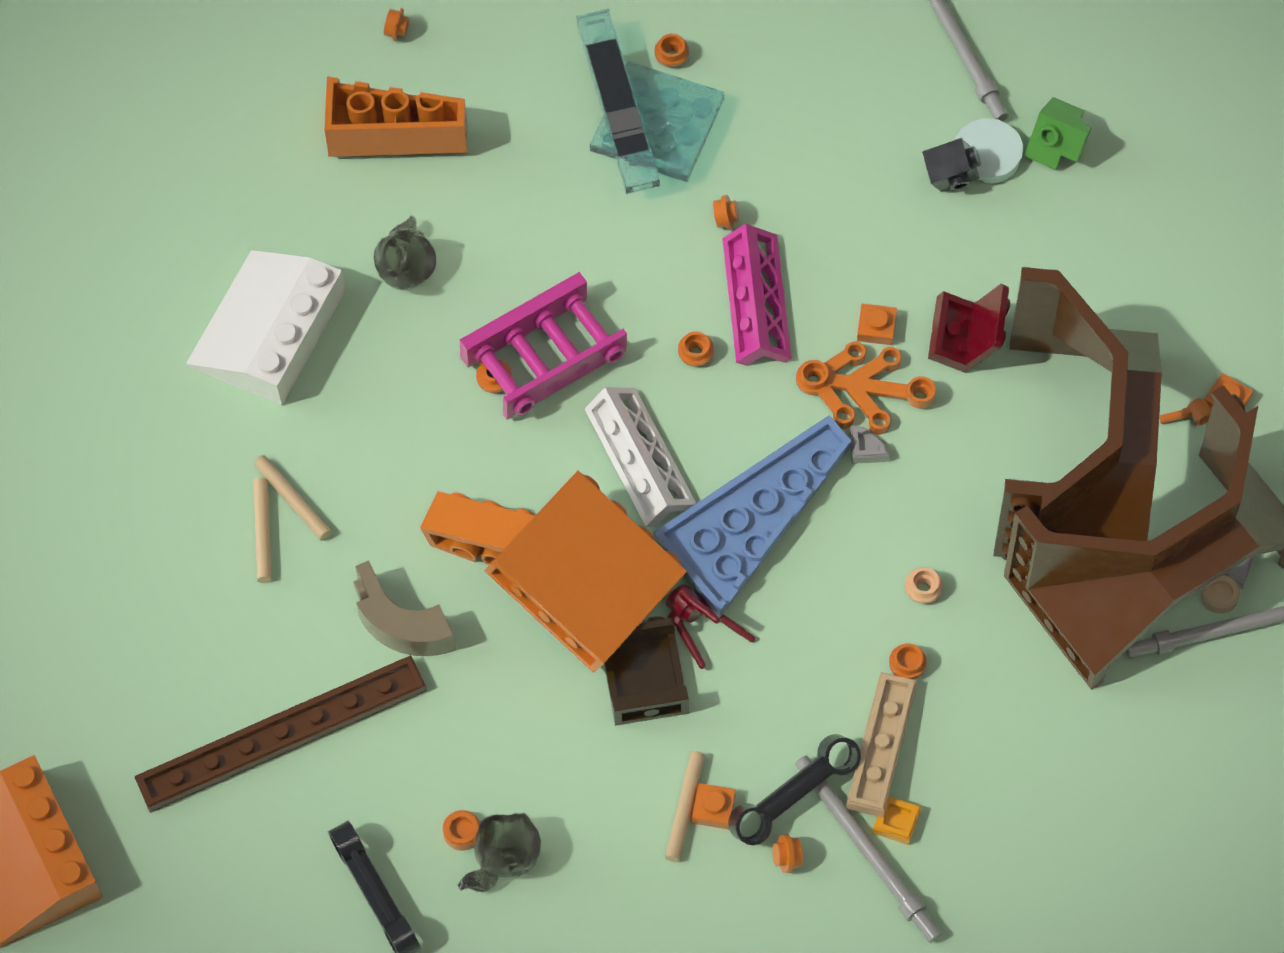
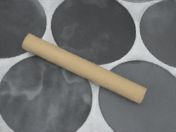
M265 455L258 457L254 462V466L321 541L327 539L332 530Z
M256 478L253 480L257 581L268 583L272 581L268 480L266 478Z
M698 751L690 752L665 859L672 862H679L703 767L705 755Z

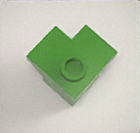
M1052 97L1039 112L1024 156L1054 170L1060 166L1063 157L1078 162L1092 127L1081 120L1085 110Z

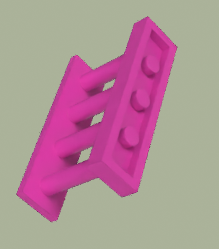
M580 272L459 339L460 358L465 365L470 367L477 362L484 363L507 394L503 397V415L507 420L515 415L526 414L536 403L600 366L618 361L627 350V332L621 329L609 336L584 304L587 300V281ZM567 311L573 312L597 344L579 353L554 319ZM537 328L544 329L567 361L549 370L526 340L525 335ZM507 345L514 346L537 378L519 387L496 357L495 352Z

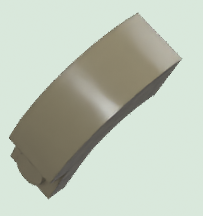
M369 560L355 566L358 580L353 581V585L360 601L356 602L359 618L376 640L392 650L413 656H437L456 650L454 634L439 604L424 610L401 608L391 602L385 595Z

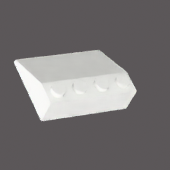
M251 250L188 359L186 366L282 406L346 292L342 270L310 257Z

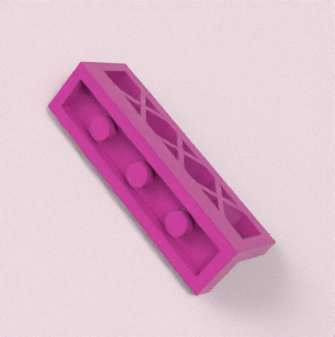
M745 223L722 239L736 363L748 366L762 356L785 363L792 359L777 234ZM758 241L766 243L767 257L759 248ZM761 269L770 279L771 287L762 278ZM765 300L774 311V319L765 308ZM768 331L776 339L778 348L770 345Z

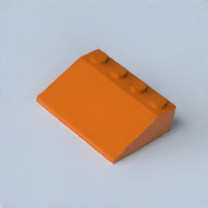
M35 755L0 771V948L103 898Z

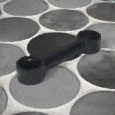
M832 734L825 737L819 744L817 758L757 805L745 803L737 806L732 811L728 821L731 834L748 845L763 843L771 833L772 821L833 773L848 775L858 767L861 751L857 743L840 734ZM845 742L849 748L848 759L842 766L834 768L829 762L830 750L835 744ZM756 811L761 818L758 831L750 837L742 836L740 832L742 818L747 813Z
M346 821L329 830L328 835L343 863L347 865L379 921L394 953H414L420 950L421 947L406 918L401 915L366 854L363 844L352 824Z

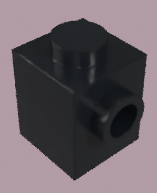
M962 138L922 151L930 183L940 192L948 189L953 191L961 190L970 186L971 181L979 179L977 167L981 166V161L975 146L971 147Z

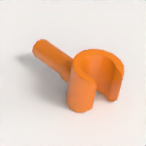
M1198 398L1189 403L1187 408L1159 415L1161 424L1192 416L1197 425H1203L1209 420L1211 408L1204 399Z

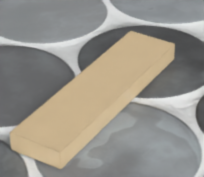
M883 672L880 673L860 750L861 759L858 767L855 769L846 809L880 817L884 816L917 680Z

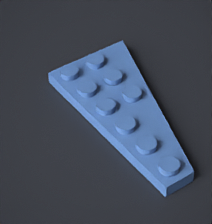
M828 415L653 532L656 542L665 551H670L678 557L681 566L687 571L684 576L719 618L849 451L851 439L832 417Z

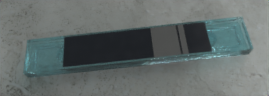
M605 9L576 16V25L625 192L628 194L659 187L660 178L610 11Z

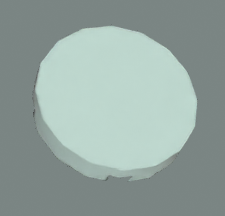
M983 118L971 121L961 128L955 140L962 138L971 147L975 146L981 161V166L977 167L978 180H983V183L993 184L1005 181L1016 173L1022 161L1023 143L1019 134L1011 125L998 119Z

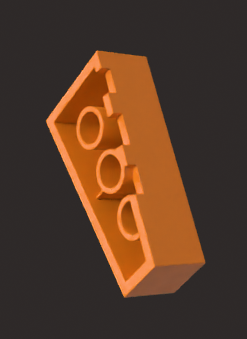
M327 76L324 132L328 156L467 153L468 123L465 99L424 92L416 96L404 93L401 88L389 87V90L386 91L370 88L369 83L355 81L354 85L340 83L339 78Z
M437 491L420 529L430 546L475 562L477 557H481L482 561L489 566L535 515L522 508H518L516 511L503 508L498 503L490 500H485L484 502L472 500L459 492L448 494Z

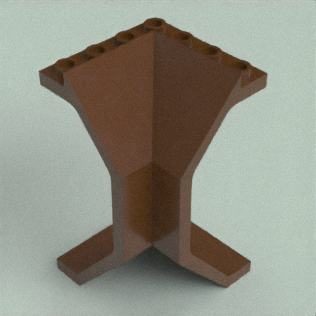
M1022 267L1011 331L1010 350L1084 356L1112 372L1108 435L1103 445L1059 481L1046 483L1005 479L993 556L1002 557L1004 560H1007L1015 513L1027 505L1042 525L1054 533L1147 541L1157 466L1162 378L1158 333L1109 329L1059 270Z
M1224 385L1211 392L1210 396L1214 399L1199 457L1228 492L1155 539L1138 541L1054 533L1042 525L1028 505L1015 513L1004 577L1091 690L1104 682L1106 671L1112 663L1171 608L1196 591L1258 554L1277 551L1280 555L1278 565L1282 569L1284 568V505L1249 463L1258 406L1246 413L1241 399L1235 394L1231 395Z

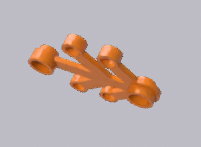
M853 341L848 343L842 352L824 363L819 360L805 362L798 368L796 373V383L799 389L809 395H818L833 413V420L841 429H847L853 425L855 412L851 406L841 402L833 389L845 390L869 419L868 427L870 431L877 435L884 434L889 430L890 415L886 411L880 410L868 394L908 400L910 405L920 409L930 406L935 399V384L931 379L924 376L913 378L908 385L871 379L884 370L892 372L900 367L901 353L894 347L884 348L878 357L849 375L835 374L848 364L859 366L864 362L866 355L864 345ZM855 350L860 352L861 355L852 357L849 355V352ZM893 356L896 358V361L889 363L884 358ZM811 376H816L820 381L810 382L807 379ZM916 393H924L927 397L920 399L914 395ZM841 413H846L850 418L841 420L837 416ZM875 419H883L886 423L878 426L873 421Z

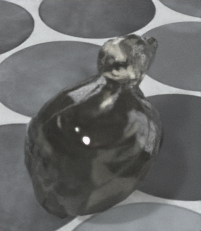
M412 215L405 222L394 227L387 237L381 238L374 250L373 259L379 276L390 287L398 290H412L418 287L432 275L436 267L435 250L425 238L424 232L416 230L417 221Z
M514 813L512 815L497 814L483 819L474 840V855L480 869L468 872L460 880L458 888L461 891L471 889L476 892H486L495 887L499 877L520 876L530 871L536 864L540 855L541 838L538 829L526 813Z

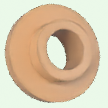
M921 567L913 570L907 576L905 590L913 601L928 604L940 596L942 580L934 570ZM925 583L930 586V589L928 591H921L917 586Z

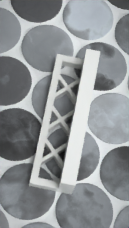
M605 387L589 403L585 411L646 527L656 526L671 511H686L695 505L696 502L636 388ZM622 400H627L633 411L627 408ZM637 429L643 432L646 435L647 439L642 437ZM653 458L661 463L663 469L655 464ZM668 487L676 492L679 499L673 498Z

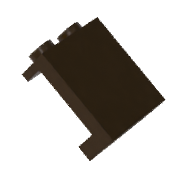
M660 616L650 617L640 623L604 663L615 726L689 714V699L683 680L675 637L673 618L665 619Z

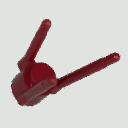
M686 584L675 588L666 600V606L672 611L667 618H673L674 625L700 669H705L706 664L683 621L692 623L703 614L715 624L723 623L751 643L756 640L755 636L726 615L722 614L719 618L706 601Z

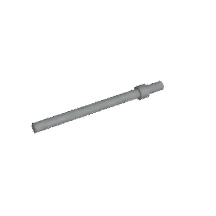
M929 0L976 85L975 92L980 101L987 104L994 119L1005 121L1009 115L998 97L1000 92L994 81L986 76L944 0Z
M1284 606L1170 633L1169 630L1152 634V638L1136 641L1126 650L1128 658L1153 652L1161 655L1173 652L1174 647L1283 622Z
M805 755L795 765L799 770H802L812 761ZM826 780L814 788L815 792L900 903L899 910L905 918L915 923L929 943L936 941L942 933L925 912L927 908L918 895L911 894L850 811L846 809V806Z

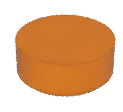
M455 811L448 815L443 823L444 839L455 850H469L481 838L480 822L469 811Z

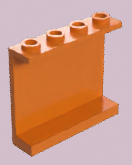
M579 470L484 570L593 673L607 661L687 572L681 566V562L675 554L665 551L659 546L648 529L637 525L627 516L625 508L620 503L610 500L600 491L598 483L593 478L583 475Z

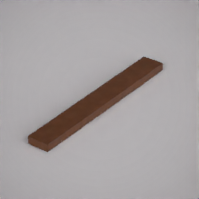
M410 655L134 776L151 813L427 691L426 685Z

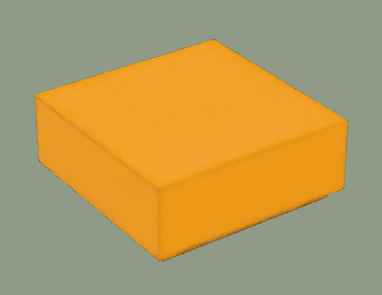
M888 796L884 816H877L873 833L909 845L921 812V807Z

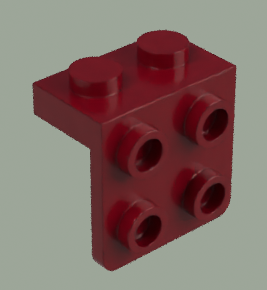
M1000 284L975 303L945 291L940 293L936 298L928 359L965 373L978 363H981L996 350H999L1006 339L1004 324L1005 317L1010 308V299H1008L1009 286Z

